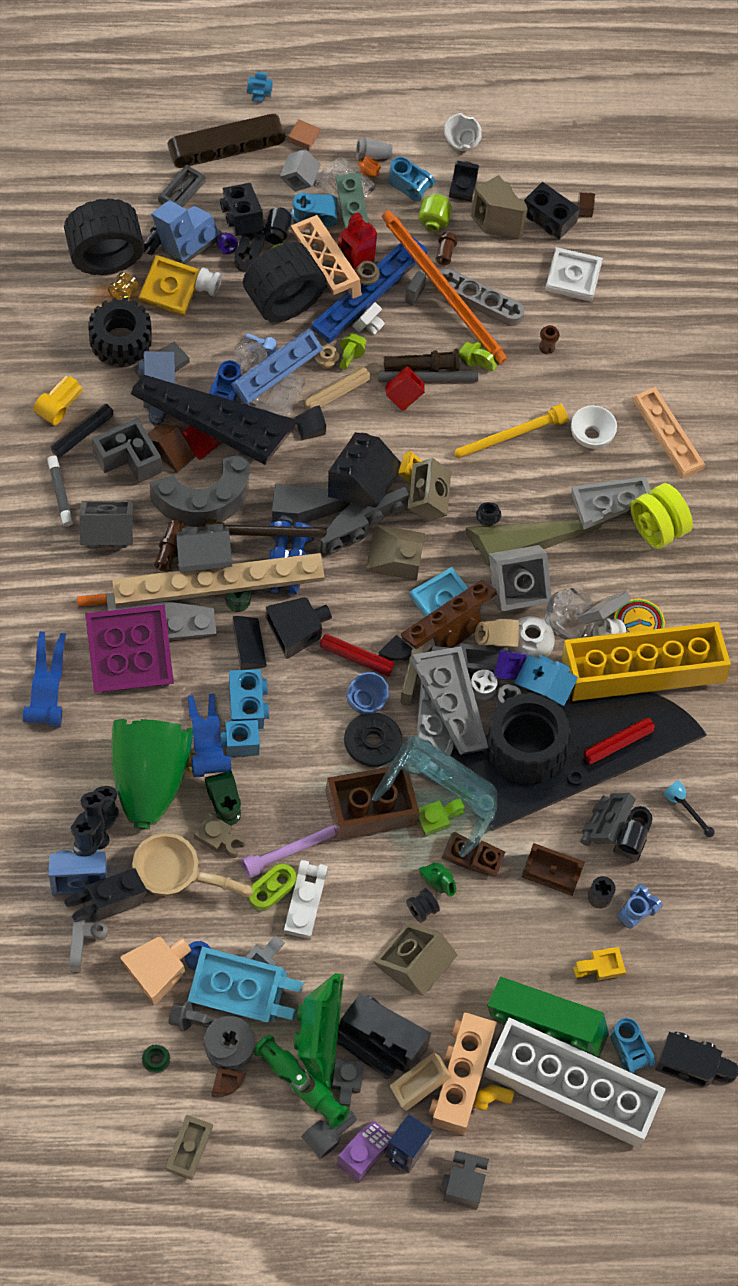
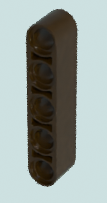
M267 114L178 135L171 138L167 146L174 165L177 168H184L186 164L193 166L277 146L285 141L286 134L277 114Z

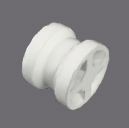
M203 267L198 274L195 290L198 292L206 291L210 296L215 297L221 285L222 273H211L207 268Z
M605 618L595 622L593 626V636L626 633L625 624L619 619Z
M479 670L473 674L471 685L476 701L487 702L494 697L497 688V678L493 672Z

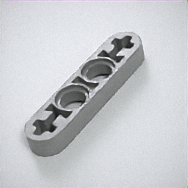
M444 269L441 271L446 280H452L449 284L466 305L510 326H516L522 322L524 307L518 301L454 270ZM472 288L476 294L467 296L463 293V290ZM486 299H494L498 304L490 307L484 301ZM513 311L517 312V314H513V316L509 315V313H512Z

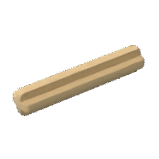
M362 367L306 398L304 400L305 408L309 410L318 405L323 407L369 381V372L365 367Z

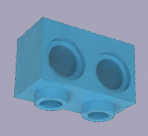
M261 669L230 670L231 721L258 720V729H264V719H269L268 703H263V695H267V679H262ZM244 685H252L254 689L245 690L242 687ZM246 709H253L256 711V713L249 715L244 713L243 711Z

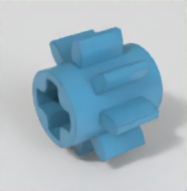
M256 72L255 77L249 76L247 94L253 95L252 101L263 102L265 97H271L273 80L267 79L268 73Z

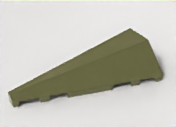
M578 519L466 527L465 531L475 550L479 549L487 566H490L489 553L536 545L546 549L602 527L603 522L587 529H583L582 523Z

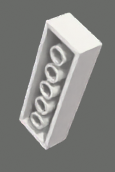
M511 1018L507 1020L483 1076L637 1148H640L645 1140L666 1090L657 1084Z

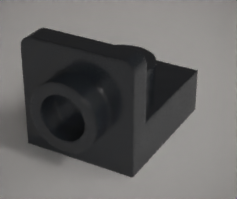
M468 161L455 162L449 198L472 202L478 177V164Z

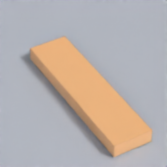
M656 387L635 395L633 402L682 479L703 470L705 463Z

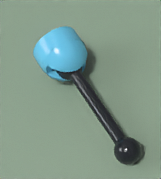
M679 780L663 792V795L671 803H681L704 829L706 837L714 836L715 830L712 827H708L685 800L687 792Z

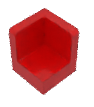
M408 366L385 385L386 396L402 411L407 409L425 393L424 382Z
M189 426L182 433L198 460H202L222 444V442L192 426Z

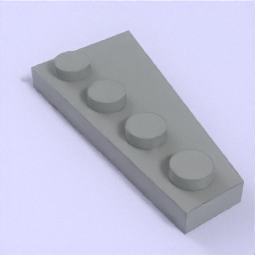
M106 593L108 611L165 604L169 641L216 636L214 608L168 601L116 607L114 594Z
M462 647L413 654L409 657L460 755L486 750L488 744Z
M421 681L414 774L439 785L443 781L454 742Z

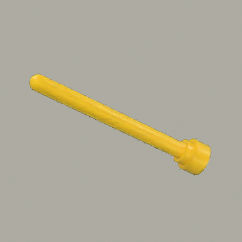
M562 404L551 407L550 411H547V414L459 447L454 451V455L457 458H462L548 424H556L557 426L568 422L567 412Z

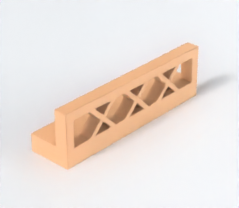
M318 215L291 225V231L298 242L304 244L327 279L326 284L333 295L347 290L352 299L362 296L360 278ZM310 228V235L301 234L300 231ZM314 243L317 244L321 252L311 249ZM324 259L329 262L332 268L322 265ZM338 276L342 283L335 285L333 282L334 277Z

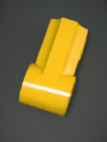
M65 376L49 394L44 393L37 399L33 411L56 426L66 415L67 408L83 392V388L75 378Z

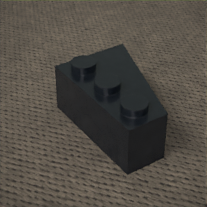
M360 993L340 1019L341 1026L394 1063L397 1069L404 1074L416 1066L428 1049L431 1032L381 1005L372 996H365Z

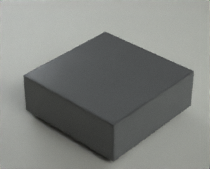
M416 272L406 290V303L414 306L425 287V273Z

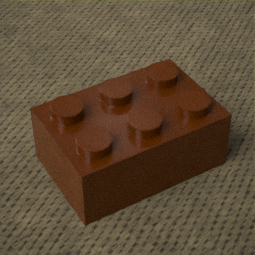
M407 764L327 778L325 793L337 840L416 825L420 812Z

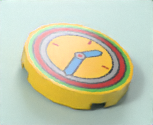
M631 599L615 611L614 619H619L625 624L626 633L665 627L663 613L658 606L648 600Z

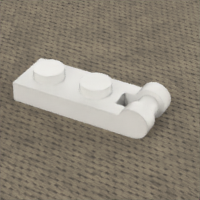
M301 860L284 934L311 940L327 874V865L320 864L315 866L310 865L309 861ZM306 876L317 877L316 883L305 881Z

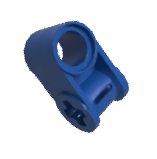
M227 360L221 363L209 394L236 402L238 395L231 383L241 377V367L237 362ZM229 374L234 375V377L227 378L225 376Z

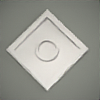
M556 247L545 291L592 302L603 258Z

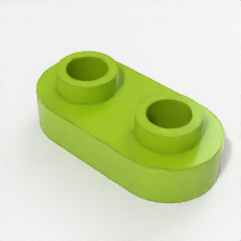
M287 864L274 866L251 886L253 894L248 897L250 905L258 911H266L272 908L294 888L296 883L295 870ZM283 877L287 879V882L281 884L277 880ZM259 895H265L267 899L265 901H259L257 897Z

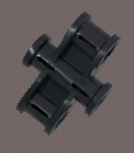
M101 786L81 797L80 801L84 812L80 813L71 825V833L75 837L73 851L76 855L83 857L91 856L97 850L109 845L110 838L106 830L113 826L119 816V809L115 804L117 791L114 787Z

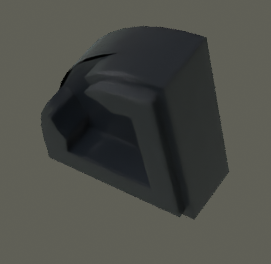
M395 635L379 651L378 656L390 661H405L410 659L413 648L398 635Z

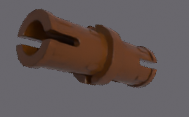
M178 520L169 521L165 536L159 542L160 550L154 566L157 569L161 564L159 570L163 572L170 570L174 555L178 552L177 533L182 532L181 529L185 528L183 523L178 528L180 523Z

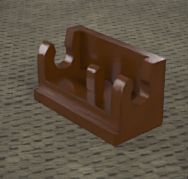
M533 843L521 877L573 896L585 862Z

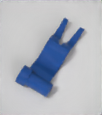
M39 631L30 707L24 706L23 722L49 724V727L61 728L62 706H57L66 633L60 634L55 645L51 669L47 671L45 632Z
M209 694L207 720L199 716L194 697L189 695V714L194 730L193 739L196 753L195 756H191L193 777H204L205 774L231 772V757L224 756L221 745L220 723L216 713L214 694Z

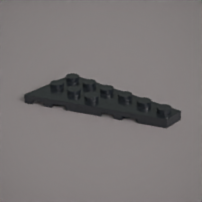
M143 375L131 391V395L264 465H266L293 431L298 421L147 375Z

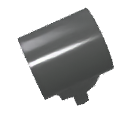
M350 1110L346 1120L334 1129L328 1125L327 1121L319 1120L306 1130L301 1137L318 1158L322 1159L340 1143L339 1135L353 1125L357 1118Z

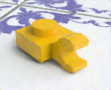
M619 947L592 951V960L578 961L576 966L573 967L575 978H583L595 973L597 981L622 977L626 973Z

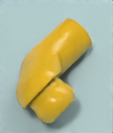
M489 1085L477 1091L473 1105L476 1109L484 1111L488 1109V1104L494 1100L511 1104L515 1091L497 1085Z

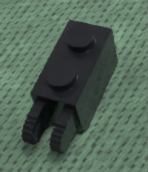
M136 868L86 885L83 891L70 895L64 900V903L67 907L84 904L85 907L73 913L72 918L74 922L88 918L97 922L140 906L147 893V889Z
M682 1032L668 1033L655 1069L658 1072L702 1088L710 1085L713 1079L729 1084L735 1081L736 1076H738L737 1063L721 1057L722 1050L716 1049L717 1047L710 1042L691 1040L687 1034Z

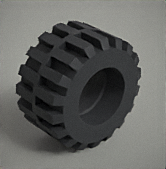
M112 298V302L108 303L107 300L102 302V307L97 305L94 313H91L89 317L90 322H88L90 347L95 356L99 355V360L102 362L107 360L108 365L111 366L116 363L118 367H124L125 363H128L130 366L134 364V360L143 359L144 351H149V347L152 344L150 315L146 313L145 307L142 305L138 307V302L134 300L128 302V298H122V300ZM116 328H126L132 331L130 334L120 337L109 333Z

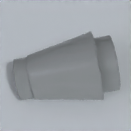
M367 137L357 141L356 157L362 158V161L365 157L379 160L390 159L392 156V144Z

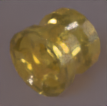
M120 272L116 277V282L108 287V291L113 298H117V300L128 298L129 302L131 294L136 293L139 289V284L131 275Z

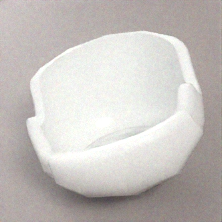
M458 113L447 120L444 125V135L452 148L458 151H469L477 147L482 139V128L474 117Z

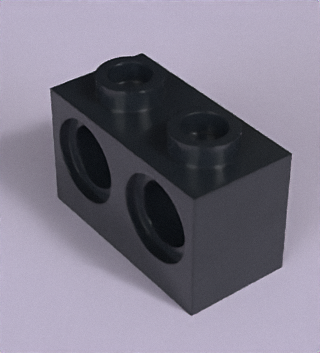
M543 181L524 199L528 209L526 218L537 223L548 234L555 236L559 240L578 221L580 208Z
M251 182L222 188L223 198H220V207L222 213H225L227 226L233 228L235 236L264 231L263 211Z

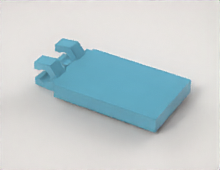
M202 947L188 1001L270 1023V1020L275 1021L276 1016L295 1020L297 1009L279 1005L283 988L302 993L304 982L287 978V972L282 967Z

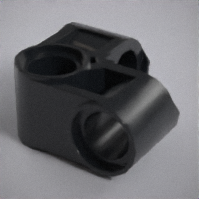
M637 806L631 810L615 844L614 853L637 862L639 861L653 820L652 814L646 807ZM633 818H642L646 825L642 826L639 821L633 820Z

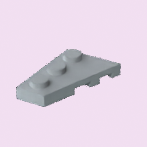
M645 476L572 486L571 494L583 529H587L630 511L632 500L645 493L649 494L651 489Z

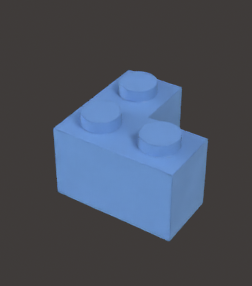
M169 200L151 213L164 251L182 262L219 235L213 216L196 206L187 210Z

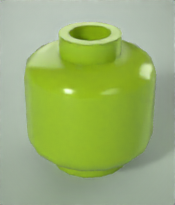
M431 194L423 199L418 219L425 226L426 230L437 232L448 226L452 205L445 196Z

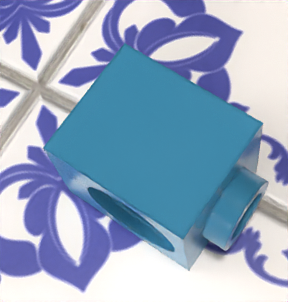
M258 720L226 722L225 731L220 732L222 748H227V756L259 755ZM236 736H243L246 738V740L238 742L235 741L233 738Z

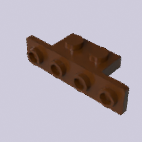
M480 580L402 632L401 637L415 649L421 647L432 638L436 647L453 648L475 633L477 625L482 622L478 608L497 595V591L484 580Z

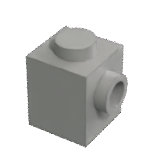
M306 149L289 154L280 178L295 192L312 187L321 164Z

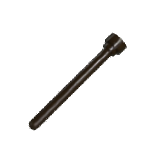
M207 519L205 523V529H208V525L223 524V527H229L230 535L324 538L327 535L326 529L322 527L225 525L219 519Z

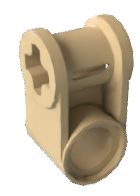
M497 619L496 621L480 622L475 630L476 642L479 645H495L496 647L508 648L518 647L519 620Z

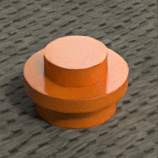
M365 157L363 161H359L358 166L361 168L360 172L368 178L373 176L379 177V170L381 169L379 163L368 157Z

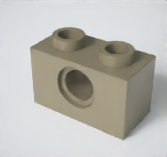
M434 458L413 464L408 509L427 522L447 516L452 471Z

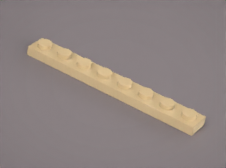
M321 553L237 563L232 564V567L188 572L174 571L112 579L115 605L116 607L320 582L324 581L325 576Z

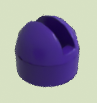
M227 232L219 235L216 240L218 248L224 254L234 252L238 246V240Z

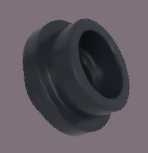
M483 503L476 511L477 521L484 525H493L501 520L502 513L495 503Z

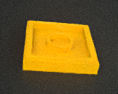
M155 255L139 294V302L185 317L195 293L196 280L200 269Z

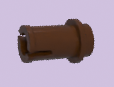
M444 232L438 239L440 245L435 260L439 264L448 265L451 263L453 249L458 242L453 233Z
M548 325L541 329L539 349L544 354H548L549 348L550 354L553 353L555 343L559 340L560 333L555 326Z

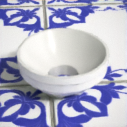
M595 405L579 409L574 414L571 422V432L574 439L582 446L591 449L607 446L613 440L617 431V422L612 413L603 407ZM595 429L599 433V437L590 439L585 435V431Z
M528 616L518 619V647L509 648L510 651L522 652L526 654V658L528 655L539 658L540 655L548 657L555 644V636L551 626L538 617ZM530 627L539 630L540 636L536 639H531L526 636L525 630Z

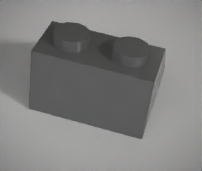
M82 501L80 509V545H86L87 548L91 549L100 548L102 545H112L113 548L118 549L133 545V501Z
M223 524L208 525V529L197 530V527L182 528V532L177 533L180 572L232 567L229 527H223Z

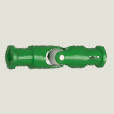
M272 1035L265 1036L258 1042L254 1049V1054L257 1057H262L270 1064V1069L280 1079L287 1081L291 1089L314 1112H320L329 1121L328 1125L334 1129L340 1126L346 1120L350 1109L347 1106H341L333 1098V1093L319 1082L310 1071L306 1069L302 1071L298 1060L288 1050H283L277 1045ZM311 1080L316 1083L311 1092L306 1094L301 1092L309 1089Z

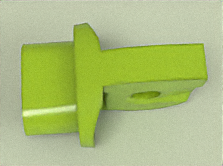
M350 333L348 337H344L341 340L340 346L343 351V359L339 368L346 370L353 358L364 355L367 343L364 337Z
M466 342L459 351V358L465 360L466 365L470 367L477 364L490 371H494L497 367L493 355L487 350L482 349V344L479 342L475 344Z

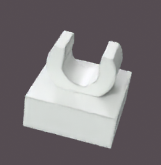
M374 303L352 327L358 333L366 327L371 334L375 335L385 325L384 321L376 316L382 308L377 303Z

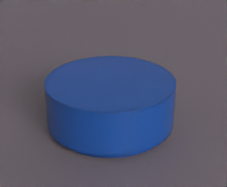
M202 941L190 943L189 947L192 951L184 956L185 963L193 970H196L202 947L210 948L207 943Z

